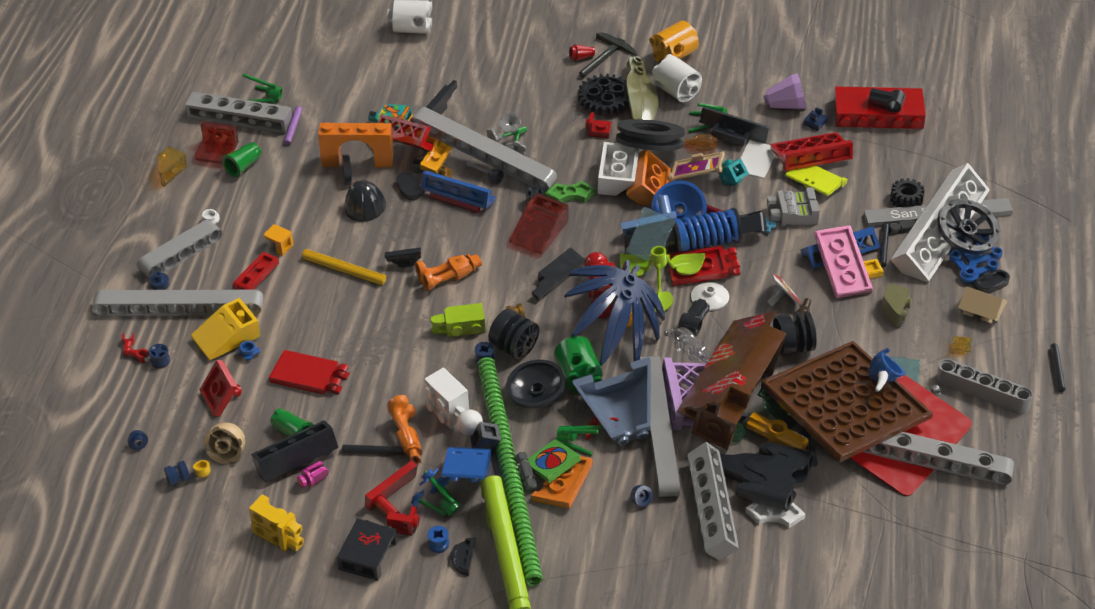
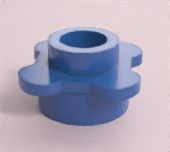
M252 341L241 343L240 348L237 349V354L242 355L245 360H251L255 354L260 353V348L256 347Z

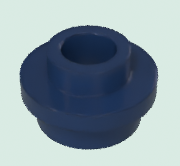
M134 430L129 434L127 442L130 448L140 450L147 445L148 437L143 431Z

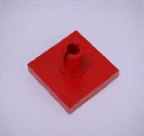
M216 360L199 389L213 416L218 417L223 413L231 397H239L242 393V388L239 384L235 383L222 360Z

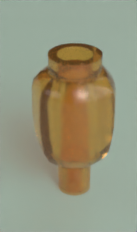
M710 134L695 135L692 139H685V146H692L700 151H711L713 148H717L718 139Z

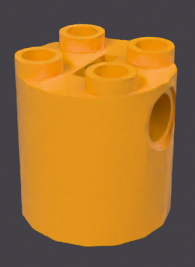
M679 21L649 38L654 52L653 58L657 62L664 60L668 54L682 59L696 51L699 46L696 30L686 21Z

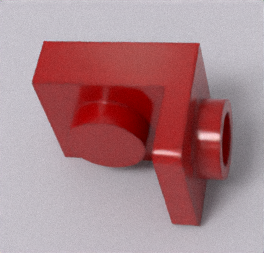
M591 112L590 118H586L585 129H588V136L610 137L612 122L594 120V113Z
M412 506L409 515L388 512L387 526L396 529L397 533L413 535L415 527L418 528L420 523V515H417V508Z

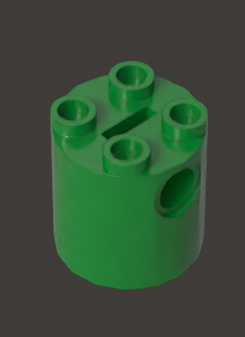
M569 337L555 347V361L563 371L566 387L572 390L574 394L580 393L574 386L573 380L592 375L594 383L602 381V368L591 342L586 337Z

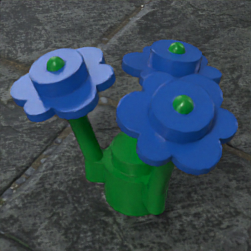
M438 468L433 471L431 469L424 471V474L421 476L423 480L419 485L421 486L428 480L432 483L430 493L440 492L444 496L439 502L441 508L422 499L424 489L412 496L411 504L416 508L419 504H422L438 512L441 516L445 514L452 516L461 504L445 488L449 484L447 477H439L435 480L432 476L436 474L439 470Z

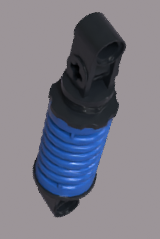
M731 208L723 212L696 215L695 217L690 216L689 218L683 217L681 220L672 218L668 226L658 225L657 230L628 233L622 235L625 254L651 250L655 246H663L666 251L673 248L675 253L688 251L689 249L694 250L696 246L697 248H702L703 245L704 247H709L710 244L711 246H716L717 243L722 245L724 241L728 244L731 242V239L736 243H740L743 233L767 230L765 211L739 215L736 208ZM650 237H652L653 240L650 243H647V240H649Z

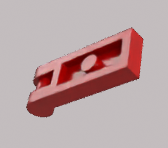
M263 251L233 282L232 288L235 290H254L279 264V258Z

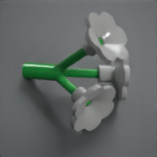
M515 112L505 113L502 115V120L499 121V126L505 134H495L494 129H487V137L498 142L504 137L514 135L515 141L507 143L506 147L525 156L526 147L518 141L519 135L526 133L527 128L525 126L518 128L521 120Z

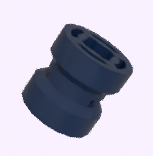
M184 461L178 462L173 467L170 465L164 467L170 487L177 485L179 481L185 482L190 480V474Z

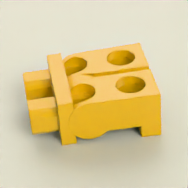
M263 494L249 507L252 532L279 546L284 552L288 548L298 551L302 547L304 538L299 535L303 529L302 525L296 522L295 514L291 512L287 514L284 509L273 507L270 505L269 498Z

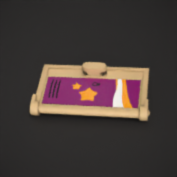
M724 151L708 155L698 153L692 155V158L675 161L672 172L669 174V181L672 182L677 179L713 172H722Z

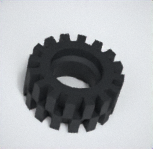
M904 178L900 179V181H895L892 184L890 195L892 205H896V208L921 206L924 199V186L920 182L916 183L915 179L909 181L910 178H907L906 181H904Z

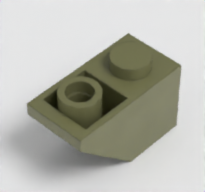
M888 283L883 296L881 310L896 328H899L901 322L906 320L908 313L906 308L910 309L913 298L910 297L911 289Z

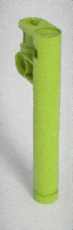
M489 476L481 481V496L485 499L488 530H492L509 609H531L502 479L499 476Z

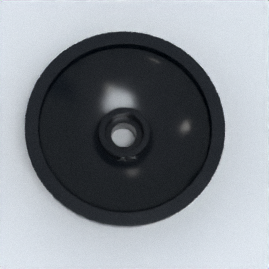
M541 359L520 364L510 373L506 382V389L510 399L517 405L525 408H540L555 402L563 394L566 387V379L561 367L554 362Z

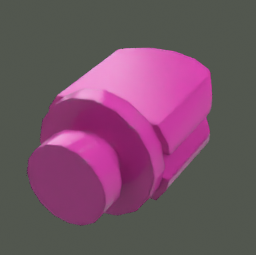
M318 461L302 470L301 475L297 476V482L302 488L305 486L311 487L325 479L329 470L324 467L321 461Z

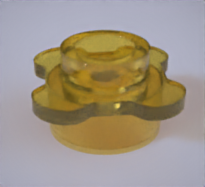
M954 336L952 338L954 342L952 349L956 353L966 354L971 351V338Z

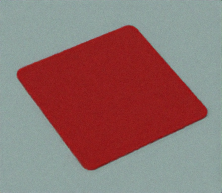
M904 375L896 379L933 413L932 419L904 432L957 444L971 428L972 421L967 416L908 376ZM866 452L850 457V459L904 496L912 495L934 470Z

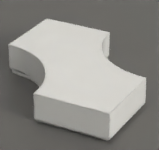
M752 503L745 510L758 525L766 522H777L790 528L805 518V513L794 503H792L787 512L757 503Z

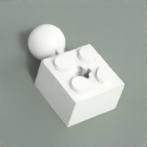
M444 367L424 379V392L426 394L425 405L430 412L433 411L439 421L443 424L445 423L450 429L457 425L460 432L465 435H472L478 423L483 422L477 411L469 409L468 390Z

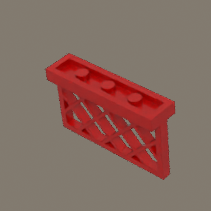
M837 132L770 144V149L783 162V169L785 171L853 159V142L851 140L845 141Z

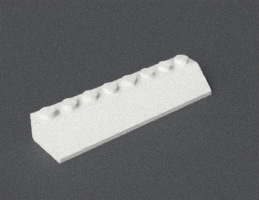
M968 163L952 169L890 259L902 274L925 282L930 281L952 248L943 239L938 229L937 219L940 211L948 202L957 199L972 200L981 204L990 189ZM957 208L956 210L963 220L965 208H963V212L961 208ZM971 210V217L975 213L973 210ZM948 212L946 215V219L956 224L951 213ZM948 227V229H949V231H950L951 233L957 232V231H955V230H953V229H951V228Z

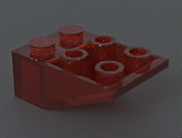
M536 193L528 202L509 243L542 255L569 221V205Z

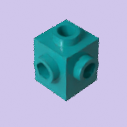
M741 158L734 161L731 159L722 163V172L718 173L720 180L725 186L729 184L735 186L741 183L742 178L749 174Z

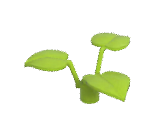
M655 246L651 249L650 257L641 254L627 255L621 253L620 266L622 269V265L626 260L630 261L631 272L638 265L637 277L642 276L645 271H649L652 265L657 268L658 290L655 293L659 297L664 311H666L673 304V295L670 292H661L660 269L664 268L668 262L671 268H676L677 273L681 275L695 274L702 267L705 253L681 254L670 260V255H666V249L663 246Z

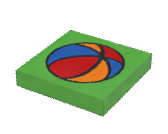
M554 439L529 457L527 462H530L532 471L551 483L578 463L581 458L578 453Z

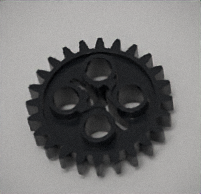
M608 73L606 76L600 74L599 77L593 75V79L587 78V82L582 81V85H579L578 101L580 106H584V110L589 109L590 113L596 111V115L601 112L603 116L606 113H609L611 116L612 112L619 114V110L624 112L625 108H629L626 79L622 80L621 76L616 78L615 74L609 77Z

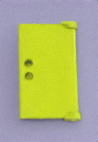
M818 166L790 170L785 174L786 177L803 184L805 188L813 187L814 190L826 196L832 194L839 187L845 186L848 179L841 178Z

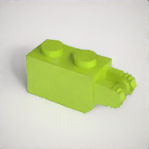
M482 303L450 306L444 310V314L431 316L430 319L433 334L447 333V337L486 333Z

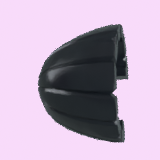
M357 180L349 186L345 197L344 210L350 219H355V221L359 222L364 220L366 222L374 220V217L378 218L383 214L386 209V200L381 190L375 184L367 180Z

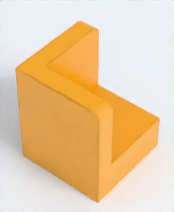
M273 224L264 233V238L275 243L276 252L281 256L294 245L292 232Z

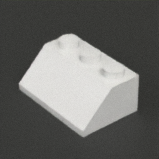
M604 142L597 194L616 196L635 184L639 149L620 143Z

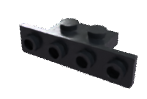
M703 107L701 110L699 123L712 126L711 136L716 137L718 140L729 141L744 146L749 138L763 143L767 141L769 126L708 107Z

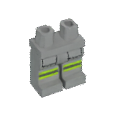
M813 187L806 188V192H783V190L777 191V196L767 197L770 220L780 221L781 227L787 226V224L818 225L820 210Z

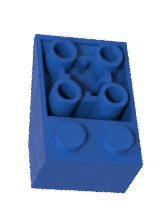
M449 447L446 453L442 476L447 477L448 481H459V479L468 478V482H480V480L490 474L491 449Z

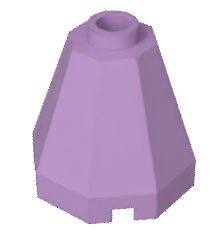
M798 73L790 75L766 90V95H763L765 104L769 105L770 108L800 110L806 108Z

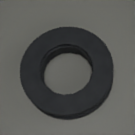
M646 119L623 120L617 124V129L620 132L616 135V141L622 145L652 151H673L683 148L684 141L681 138L685 135V129L676 124Z

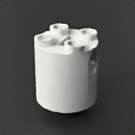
M394 0L393 9L387 10V22L393 23V32L430 33L432 18L429 17L432 12V2L428 0Z
M668 54L652 70L654 83L680 102H687L694 98L702 84V75L698 71L671 54Z

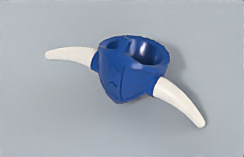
M888 347L872 356L873 359L868 369L869 377L878 381L876 391H880L886 382L894 381L905 375L901 366L886 355V353L890 352Z

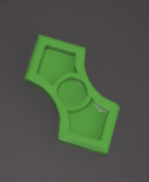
M583 181L572 185L556 183L545 193V198L558 205L570 200L585 203L596 193V188Z

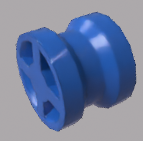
M443 526L430 528L427 535L429 549L435 553L446 551L450 544L448 530Z

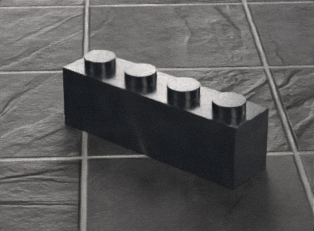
M323 420L251 454L258 475L266 483L277 479L282 474L294 471L301 465L311 463L320 456L328 455L339 447L333 428Z

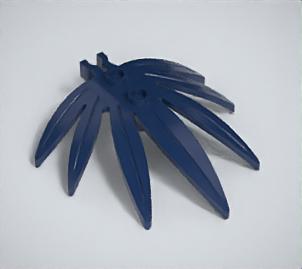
M628 260L622 265V269L607 265H592L572 270L567 275L597 278L590 279L572 288L564 295L565 298L611 285L587 309L571 334V337H575L583 331L612 302L613 307L603 340L600 366L607 361L619 343L627 326L631 307L633 362L640 359L643 347L644 314L642 305L653 329L656 341L660 339L656 312L663 322L665 320V313L661 301L655 291L645 281L637 277L638 265L630 272V261Z

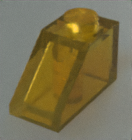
M168 146L157 156L163 187L188 167L186 154L173 147Z

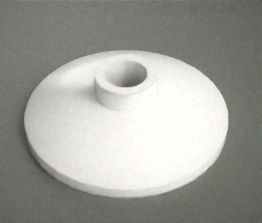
M707 282L697 285L692 290L691 300L694 302L699 300V298L704 299L710 305L709 311H716L727 305L729 293L722 285Z

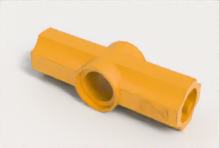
M753 412L747 422L746 428L768 438V442L805 449L808 444V438L788 429L787 424L782 420L772 421Z

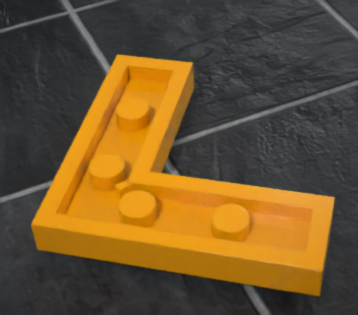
M411 127L407 128L405 131L408 133L411 132ZM421 131L417 133L418 137H421ZM428 135L426 140L433 143L434 147L432 152L428 151L420 163V169L437 174L440 166L444 164L453 150V147Z

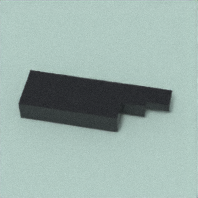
M452 80L449 85H445L426 108L442 115L447 109V101L457 89V81Z
M571 247L538 272L537 279L540 283H538L537 288L532 291L531 295L537 300L541 299L544 295H548L570 277L567 276L570 271L583 267L585 258Z

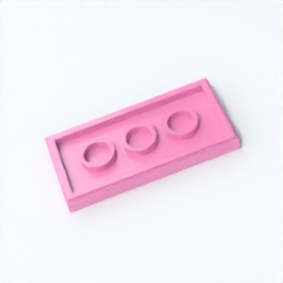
M851 226L815 231L814 237L835 298L872 293L873 288Z

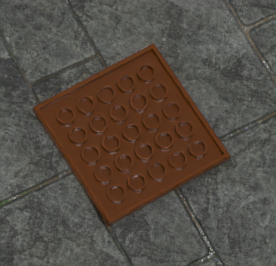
M854 341L761 381V387L839 463L932 419L933 413L897 380L886 382L880 391H876L878 381L869 377L868 372L873 358Z

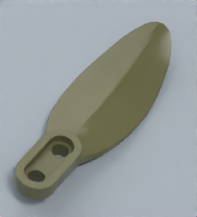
M637 56L630 57L626 63L628 71L626 90L632 119L654 120L658 109L656 89L646 75L643 60Z

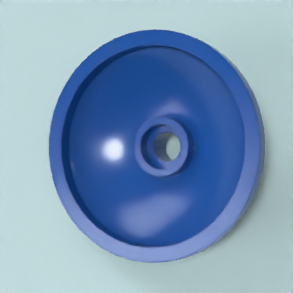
M677 180L663 185L656 192L652 200L653 216L661 214L658 197L663 195L668 196L671 211H676V216L680 220L683 217H695L707 212V203L703 192L696 185L688 181ZM683 209V212L677 213V210Z

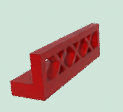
M383 114L380 115L378 123H385V120H387L392 125L393 142L432 152L434 145L426 141L431 127ZM399 123L400 128L395 131L394 127ZM411 127V132L406 135L405 130ZM423 129V132L419 139L417 133Z

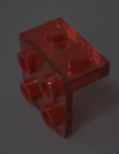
M203 121L201 124L203 140L194 158L197 161L222 164V157L234 152L239 143L237 127Z

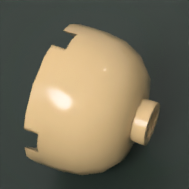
M223 422L214 425L204 436L203 445H206L208 450L206 453L211 459L221 464H227V461L236 462L242 455L246 440L243 431L237 425Z

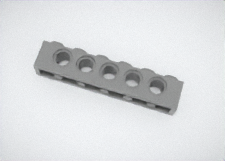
M192 92L185 104L187 118L286 134L292 120L291 107Z
M705 442L687 454L688 466L692 476L691 482L695 492L694 498L698 508L697 514L701 524L700 530L703 535L704 550L708 555L720 561L738 550L739 545L720 452Z

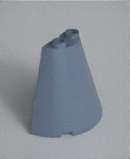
M650 357L631 362L632 372L594 383L592 375L573 380V384L612 440L617 441L618 445H625L631 440L644 439L649 436L648 431L651 427ZM615 417L619 421L610 420L609 418Z

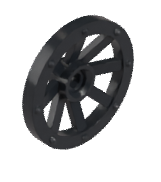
M967 199L953 200L948 202L938 215L937 225L941 236L949 245L963 253L974 255L986 253L999 240L1000 226L996 217L989 209L978 202ZM957 208H965L963 220L960 218L956 210ZM971 210L981 215L975 221L970 220ZM948 212L951 213L956 224L946 219V215ZM987 221L991 229H978V226ZM948 227L951 228V229H953V230H955V231H957V232L951 233V232L949 231ZM978 235H991V240L987 242ZM971 240L980 245H972Z

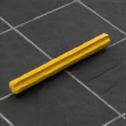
M305 249L302 252L304 260L379 285H384L386 282V275L309 249Z

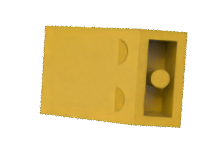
M240 298L222 305L191 334V338L209 361L239 347L245 341H252L261 337L258 319Z

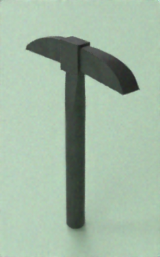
M602 32L596 33V39L612 45L579 72V75L581 77L587 75L617 49H623L636 56L637 52L631 45L619 37L616 38Z

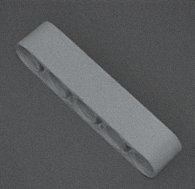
M204 220L141 257L137 267L148 278L157 271L165 273L219 241L222 237V230L210 220Z
M943 359L939 362L936 376L938 383L1017 413L1029 411L1033 396L1029 388L950 359Z

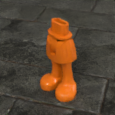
M466 254V257L465 255L448 258L445 263L433 268H427L423 261L415 262L419 282L423 283V288L426 291L434 289L436 285L451 278L458 281L475 271L477 267L482 266V261L477 254L472 256Z
M398 395L388 401L387 410L399 429L396 432V436L404 452L415 464L421 463L420 456L422 455L421 444L415 429L408 425V420L415 416L416 409L414 405L408 404L407 396Z

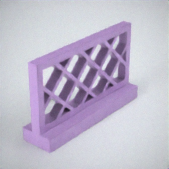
M664 357L662 372L672 430H681V426H693L695 420L686 419V416L676 411L683 402L682 399L686 397L694 384L686 378L692 376L697 379L699 374L695 370H703L706 363H674L672 358ZM676 370H683L686 374L682 376ZM684 383L690 388L684 390L679 385Z

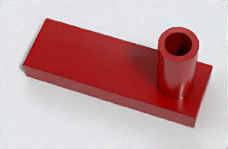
M411 460L365 494V507L369 511L377 507L386 517L388 512L400 513L387 498L416 477L417 465Z

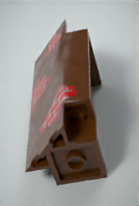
M777 310L732 322L676 411L695 420L691 431L692 434L723 449L728 450L730 448L738 421L748 406L754 388L764 372L773 375L786 336L785 332L769 326Z

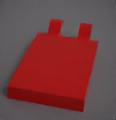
M722 246L666 254L670 255L671 260L673 257L681 254L705 253L701 269L692 275L677 273L676 268L672 269L667 262L673 286L729 277L728 273L734 276L741 274L740 262L737 260L735 247L723 250Z
M284 350L269 376L270 383L323 395L326 391L339 394L342 390V386H339L341 379L347 380L350 372H346L349 368L347 364L339 365L338 361Z

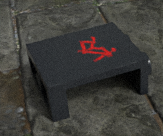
M357 518L337 556L339 570L379 581L382 575L380 564L390 544L397 545L398 543L396 529Z

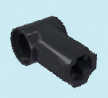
M871 88L868 103L884 106L890 112L897 113L901 111L906 95L901 90L888 92Z
M699 298V300L693 302L688 312H684L681 315L678 324L679 329L696 335L700 332L703 320L710 310V305L707 304L706 300Z

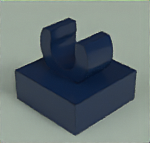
M816 107L815 111L812 110L806 116L803 125L819 131L827 123L828 116L823 115V110Z

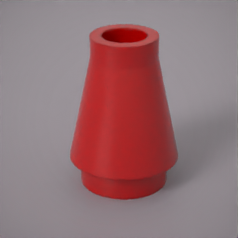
M574 44L569 48V57L574 61L595 56L594 47Z

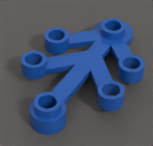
M978 235L980 238L989 242V235ZM994 247L991 253L980 256L981 254H967L956 249L950 252L949 259L961 270V281L965 284H974L979 275L998 270L999 263L994 259H1001L1003 250L999 247ZM961 254L969 262L968 266L961 260ZM987 262L986 266L976 268L977 265Z

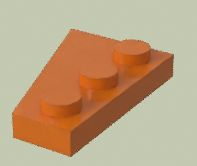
M580 456L581 460L551 483L545 481L543 483L544 487L531 495L532 501L570 509L593 465L592 458Z

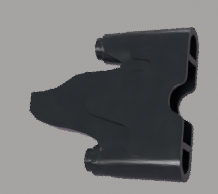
M765 442L761 443L759 454L741 453L728 455L720 453L724 476L740 482L736 487V495H739L743 500L787 512L796 498V492L793 488L796 483H803L807 478L814 463L815 453L805 449Z

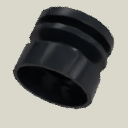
M507 308L499 313L493 321L489 330L488 341L498 349L505 350L507 354L512 355L515 359H522L534 348L539 337L540 328L534 321L523 317L513 309Z
M802 311L801 314L795 312L793 318L789 314L777 315L773 318V327L786 333L780 356L795 354L797 348L802 353L806 352V350L815 351L817 345L816 328L809 311Z

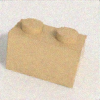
M965 287L958 308L963 310L962 314L971 317L977 314L981 316L980 320L992 323L993 320H999L1008 300Z

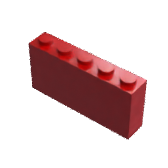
M835 86V127L924 129L926 114L923 88ZM871 88L888 92L893 90L903 91L906 99L901 111L892 113L884 106L868 103Z

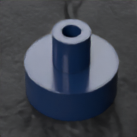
M161 271L155 272L150 277L151 288L153 290L167 289L170 285L168 275Z
M636 485L632 489L630 497L635 505L647 506L652 501L653 493L648 486Z

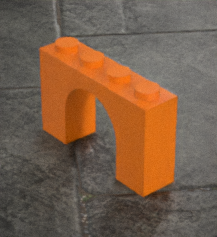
M320 123L318 139L322 167H340V146L351 140L362 141L372 148L375 167H393L394 148L391 123Z

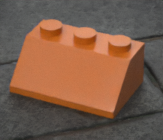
M642 150L638 155L635 184L627 188L626 195L638 205L652 206V200L656 192L663 185L670 182L669 174L671 168L651 151Z

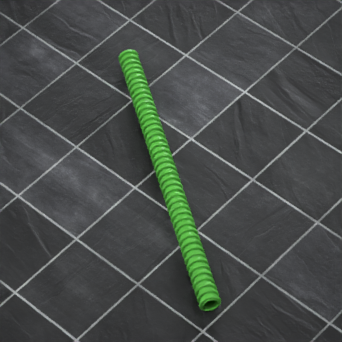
M486 357L478 361L477 367L489 422L499 426L501 441L495 450L526 585L534 586L542 582V571L533 538L518 464L515 459L495 362L492 358Z

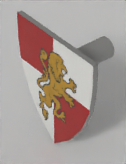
M773 274L772 278L777 285L773 288L775 294L767 302L773 306L787 293L801 306L802 304L786 282L778 275Z

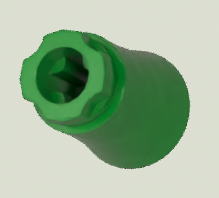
M250 142L240 149L222 157V165L229 175L238 177L246 168L257 161L262 151L256 143Z
M281 408L275 410L270 418V423L275 426V429L286 437L314 425L312 422L301 419Z

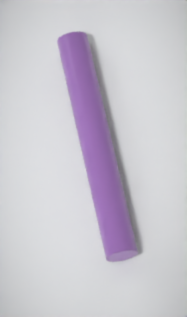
M300 106L295 108L284 140L285 145H290L302 112V107Z

